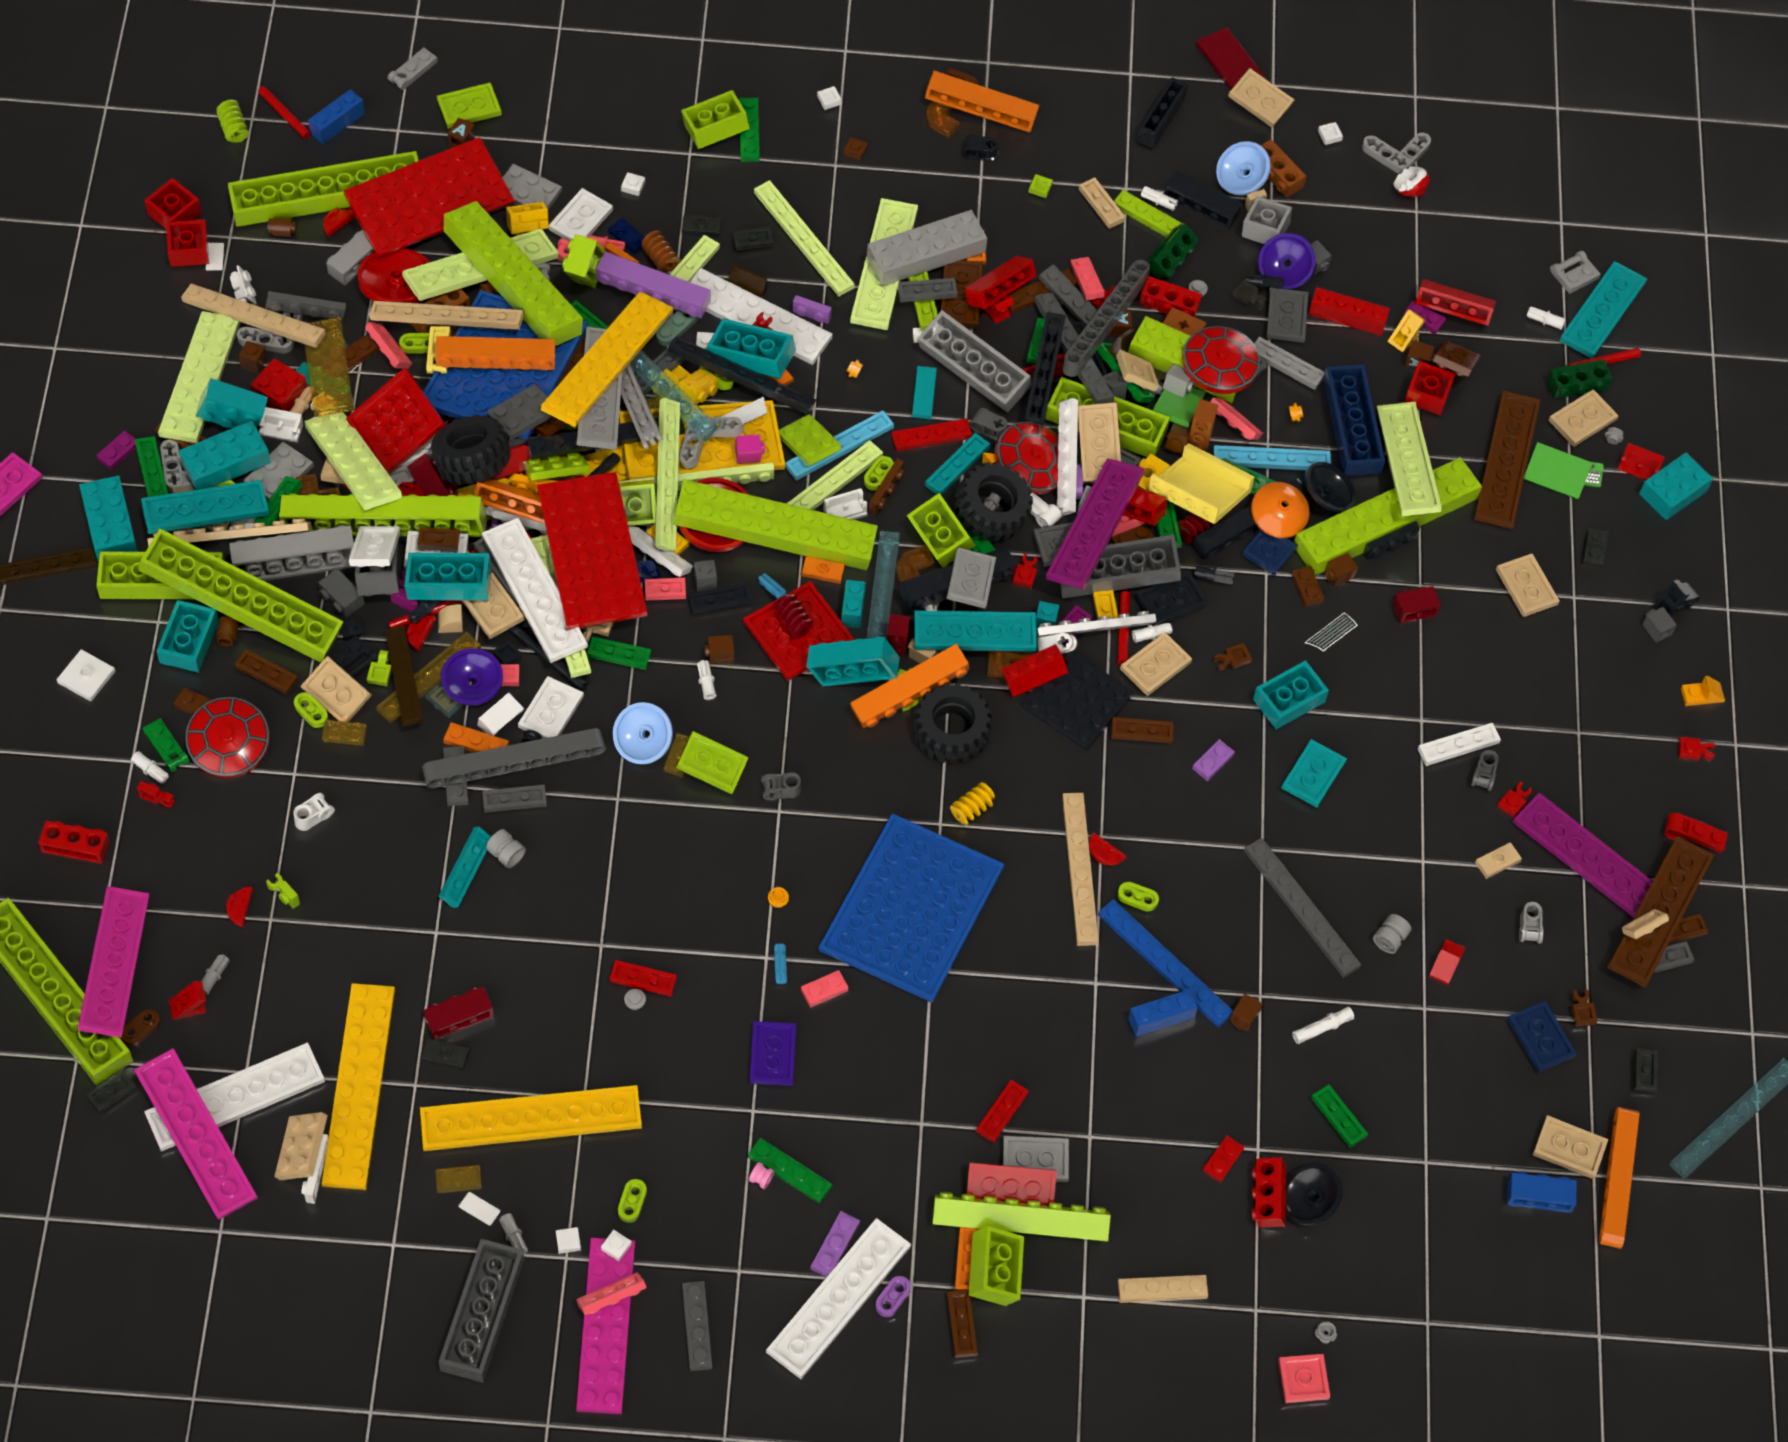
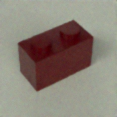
M1422 586L1416 590L1400 591L1395 595L1393 607L1400 624L1438 616L1441 607L1434 586Z
M890 614L887 641L899 657H905L910 616Z

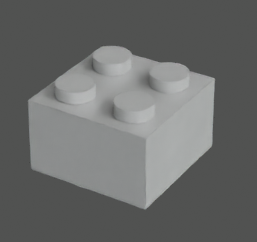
M1257 196L1244 220L1242 237L1265 244L1272 237L1285 233L1290 224L1292 207Z

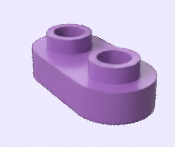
M1077 464L1076 500H1081L1083 495L1082 464Z
M896 1276L888 1283L876 1300V1311L879 1315L891 1317L898 1311L910 1294L911 1284L907 1278ZM901 1287L903 1291L897 1292L895 1289ZM889 1304L891 1308L884 1309L883 1305Z

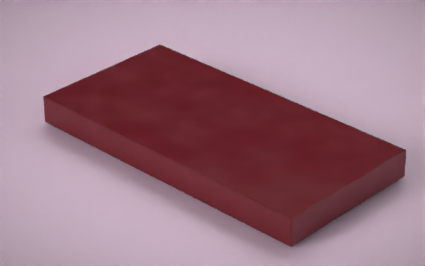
M1227 27L1196 40V46L1230 90L1234 88L1249 69H1252L1266 79Z

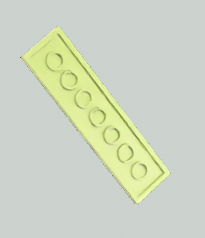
M881 198L870 243L913 229L918 205ZM867 256L850 323L888 330L900 280L881 286Z
M542 229L511 238L534 265L558 258L559 252ZM464 253L403 271V278L419 301L487 280Z
M201 312L160 425L159 437L198 443L205 424L202 418L196 417L200 396L210 378L220 381L240 325L239 321L222 314Z
M1407 402L1377 406V415L1401 515L1409 516L1441 512L1442 506L1416 403Z
M341 409L332 411L326 416H317L304 421L308 432L364 510L402 498L400 489L357 430L348 423L347 417Z

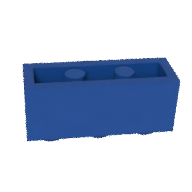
M351 89L308 120L311 135L322 145L365 114L363 100Z
M1189 989L1131 1008L1128 1020L1135 1036L1138 1037L1193 1019L1198 1007Z
M1521 1171L1512 1173L1508 1179L1507 1205L1572 1213L1576 1206L1577 1180H1570L1568 1177L1552 1178L1545 1174L1527 1175L1526 1172Z

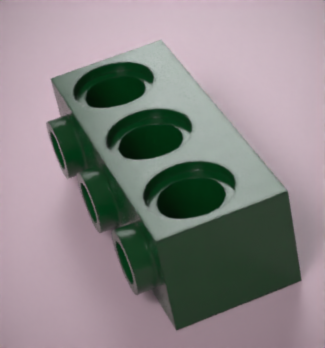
M1186 223L1174 227L1146 260L1150 265L1149 271L1156 279L1170 278L1175 273L1174 269L1185 261L1184 257L1196 248L1194 245L1199 239Z
M1605 359L1550 369L1547 377V382L1554 398H1567L1576 394L1583 395L1593 389L1595 391H1604L1608 389L1612 380Z

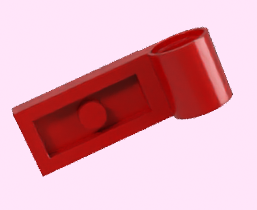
M1670 813L1667 818L1664 835L1672 840H1675L1676 836L1722 853L1725 849L1728 833L1685 815Z

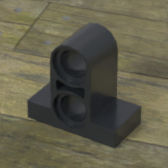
M1677 579L1669 585L1652 607L1655 610L1664 607L1670 617H1672L1675 612L1694 606L1700 600V596L1688 582L1681 583Z

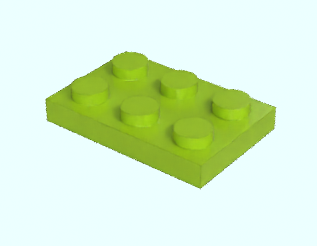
M491 83L437 96V102L448 129L453 126L457 118L473 123L501 116V109Z
M810 414L779 430L780 439L808 467L841 450V444Z
M577 452L561 457L559 455L552 456L547 459L531 460L530 458L528 461L523 462V469L531 481L590 473L589 464L582 454Z
M693 731L676 768L732 794L749 757Z

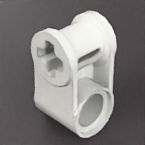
M1067 633L1036 638L1038 651L1056 644L1061 654L1072 652L1077 647L1076 638ZM1066 639H1068L1069 643H1067L1066 646H1064L1063 642H1065Z
M322 793L315 794L294 809V822L297 829L302 831L309 830L321 821L328 819L334 813V807L329 806L324 800L325 796Z

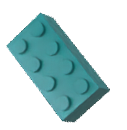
M724 318L707 345V349L710 352L759 374L780 379L796 351L793 335Z
M252 420L178 451L181 464L195 490L212 488L271 463L269 451Z
M119 475L79 484L98 563L100 552H138Z
M408 553L404 585L407 599L489 600L492 571L489 553Z
M876 636L869 639L809 645L806 667L824 687L896 679L900 657L885 637Z

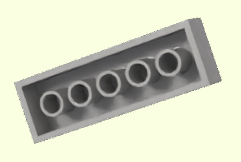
M969 210L868 243L867 259L881 286L984 253L986 252L987 237L973 211Z
M941 311L917 338L922 350L1007 413L1032 386L1029 374L944 311Z
M351 525L229 543L232 565L263 581L356 567L349 564V557L354 545Z

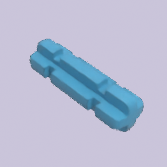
M763 573L762 576H759V583L775 595L777 599L787 595L786 590L774 579L770 578L768 574Z
M785 944L774 945L775 980L777 984L787 983Z

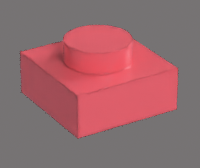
M519 664L501 665L503 671L502 686H519Z

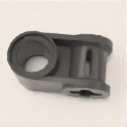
M979 408L969 425L975 432L997 441L1008 424L1004 417L992 413L986 408Z
M1485 750L1482 752L1472 778L1471 786L1477 785L1487 788L1488 791L1492 790L1499 761L1495 751ZM1485 760L1490 761L1491 764H1487V763H1485L1484 761H1485Z
M796 773L766 774L761 778V782L764 784L763 798L765 800L796 798L801 793V779ZM789 784H795L796 786H794V787H789V786H787V785H789Z

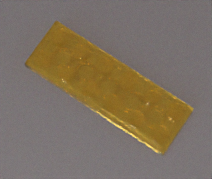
M341 318L310 322L308 324L323 328L326 333L317 348L305 344L314 415L319 417L353 411L354 405Z

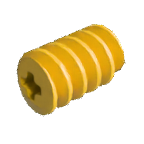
M981 782L977 787L972 788L971 792L969 791L965 796L960 797L959 801H955L953 805H950V810L954 817L966 826L968 825L967 818L970 821L974 820L973 813L976 816H980V810L983 812L987 810L986 805L989 807L993 806L991 799H995V795L988 785Z

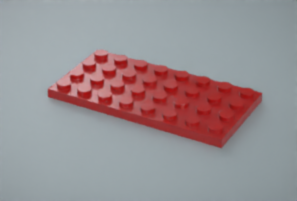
M480 137L346 189L343 193L378 258L444 232V214L477 201L490 214L515 202Z
M610 472L538 484L537 489L567 630L647 616L617 473Z

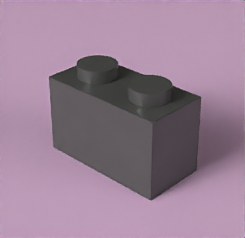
M335 569L318 582L321 598L324 601L328 600L332 604L334 611L338 614L341 613L345 618L365 604L364 597L358 596L357 587L338 569Z

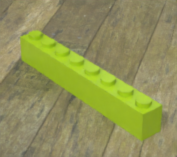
M940 1192V1195H935L932 1222L936 1225L977 1229L991 1226L1008 1232L1108 1241L1111 1215L1103 1207H1093V1210L1084 1209L1082 1205H1071V1208L1062 1207L1061 1203L1050 1202L1049 1206L1040 1205L1039 1201L1028 1200L1027 1203H1018L1019 1200L1014 1198L997 1201V1198L993 1196H984L983 1199H976L975 1195L962 1194V1197H956L950 1192Z

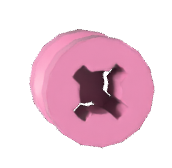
M758 1162L750 1175L749 1181L751 1183H758L762 1189H766L773 1178L775 1170L767 1169L764 1167V1164Z

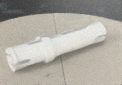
M1346 1007L1336 1013H1329L1325 1018L1293 1031L1292 1036L1295 1042L1300 1044L1325 1031L1335 1030L1339 1025L1354 1019L1353 1011L1350 1007Z

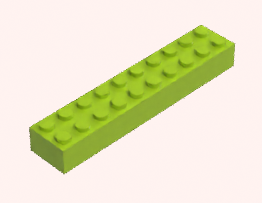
M417 152L228 183L236 227L268 222L269 218L273 219V217L291 218L332 211L336 208H350L343 194L344 190L417 162Z
M477 201L444 214V232L514 310H523V320L540 339H555V346L582 335L583 318Z
M1460 457L1433 470L1442 506L1441 512L1402 516L1396 490L1393 488L1297 533L1294 541L1298 545L1296 551L1307 566H1311L1314 575L1320 574L1325 571L1327 562L1346 553H1349L1351 558H1354L1364 553L1366 543L1417 521L1419 526H1422L1477 500L1482 485Z
M683 479L673 525L803 556L843 563L845 566L866 571L871 560L878 527L877 525L685 479Z
M336 494L282 495L279 513L280 520H285V524L293 523V519L305 518V522H311L312 530L303 532L351 525L352 536H357L360 526H400V536H407L408 531L419 532L420 527L458 529L460 533L468 534L469 537H482V532L486 531L487 514L482 498L476 495H469L467 497L456 495L402 496L401 499L364 510L353 494L348 496H338ZM289 532L286 534H296L297 532Z
M160 528L140 560V572L320 663L326 658L341 631L342 620Z
M9 897L0 903L1 965L96 1086L100 1085L133 1062L130 1051L119 1037L78 1030L85 994Z

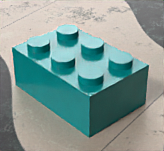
M210 378L200 396L196 417L202 418L204 421L220 424L226 428H234L252 420L257 428L263 418L268 397Z
M1684 453L1647 479L1639 494L1665 520H1668L1706 493L1713 478L1690 455Z
M177 600L157 649L159 662L199 673L218 625L217 611L213 608Z
M1305 660L1256 687L1253 700L1277 730L1325 703L1329 690Z

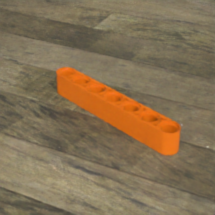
M1617 1107L1614 1115L1599 1234V1244L1619 1249L1622 1248L1625 1238L1639 1123V1111Z

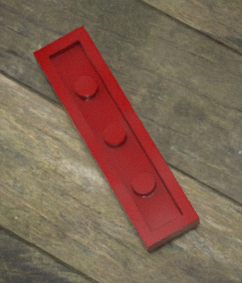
M965 418L894 431L891 437L896 452L966 440L972 436L968 419Z

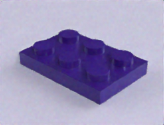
M753 1021L750 1084L793 1086L796 1023Z

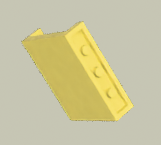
M1188 443L1184 446L1183 456L1160 476L1151 474L1148 490L1166 497V500L1215 524L1251 493L1254 476Z

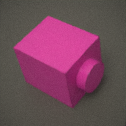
M760 435L736 437L735 453L737 463L761 461L762 454H765L764 442H761Z

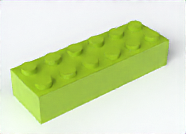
M1145 316L1130 343L1128 353L1149 361L1153 368L1168 373L1174 364L1184 368L1182 362L1183 350L1191 336ZM1196 384L1194 385V387L1219 398L1221 397L1230 403L1233 402L1238 393L1218 394L1207 391Z
M1061 377L1047 406L1045 419L1059 424V403L1065 400L1077 399L1078 406L1093 405L1094 402L1084 385ZM1114 396V400L1111 403H1117L1120 447L1148 457L1150 454L1156 456L1168 430L1170 417ZM1078 419V423H1077V431H1078V432H1079V419Z
M100 552L96 586L100 599H194L140 572V560L145 552ZM207 552L224 561L222 552Z

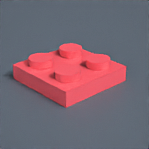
M1323 1354L1279 1358L1278 1362L1285 1403L1330 1399Z

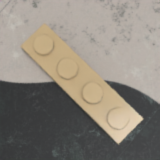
M1206 1275L1118 1279L1120 1303L1208 1298Z

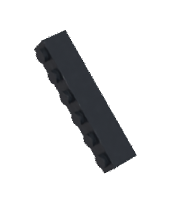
M1047 312L1024 422H1033L1044 426L1066 315Z
M1007 547L986 553V555L996 557L991 585L1001 580H1009L1014 576L1017 563ZM953 565L902 582L899 594L910 611L923 609L933 603H941L947 598Z

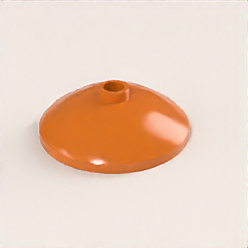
M1268 483L1257 491L1252 500L1251 512L1255 523L1263 532L1272 537H1293L1301 532L1308 522L1309 505L1305 496L1300 490L1288 483ZM1281 503H1285L1287 507H1283Z

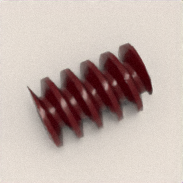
M1194 513L1178 522L1179 533L1188 544L1192 543V539H1195L1198 535L1216 525V523L1213 524Z
M796 594L784 595L778 598L773 606L776 608L777 613L780 614L785 625L789 627V632L792 633L793 638L799 639L809 632L814 622L812 619H808L810 617L808 613H804L805 607H800L802 603L797 600Z

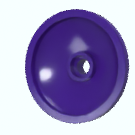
M1282 233L1269 239L1262 247L1258 260L1261 275L1282 277L1284 284L1279 289L1287 290L1296 289L1305 284L1312 276L1316 263L1315 253L1309 242L1293 233ZM1287 260L1291 261V265L1289 267L1285 266V262Z
M474 648L464 649L453 654L445 662L441 672L442 686L446 694L454 701L463 705H480L494 698L499 692L503 682L502 667L499 661L487 651ZM471 681H475V682H476L475 685H470L469 683H470Z

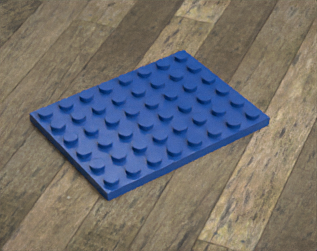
M482 290L479 291L471 306L513 309L502 296ZM524 320L520 330L460 326L454 336L540 339ZM583 321L582 335L555 346V370L448 367L447 374L434 372L424 393L438 413L456 419H462L464 416L472 417L473 415L487 416L488 410L533 384H536L549 397L557 387L582 340L586 327H588V322ZM534 428L518 437L525 440L529 439Z
M892 813L824 936L818 951L933 1003L1005 864Z

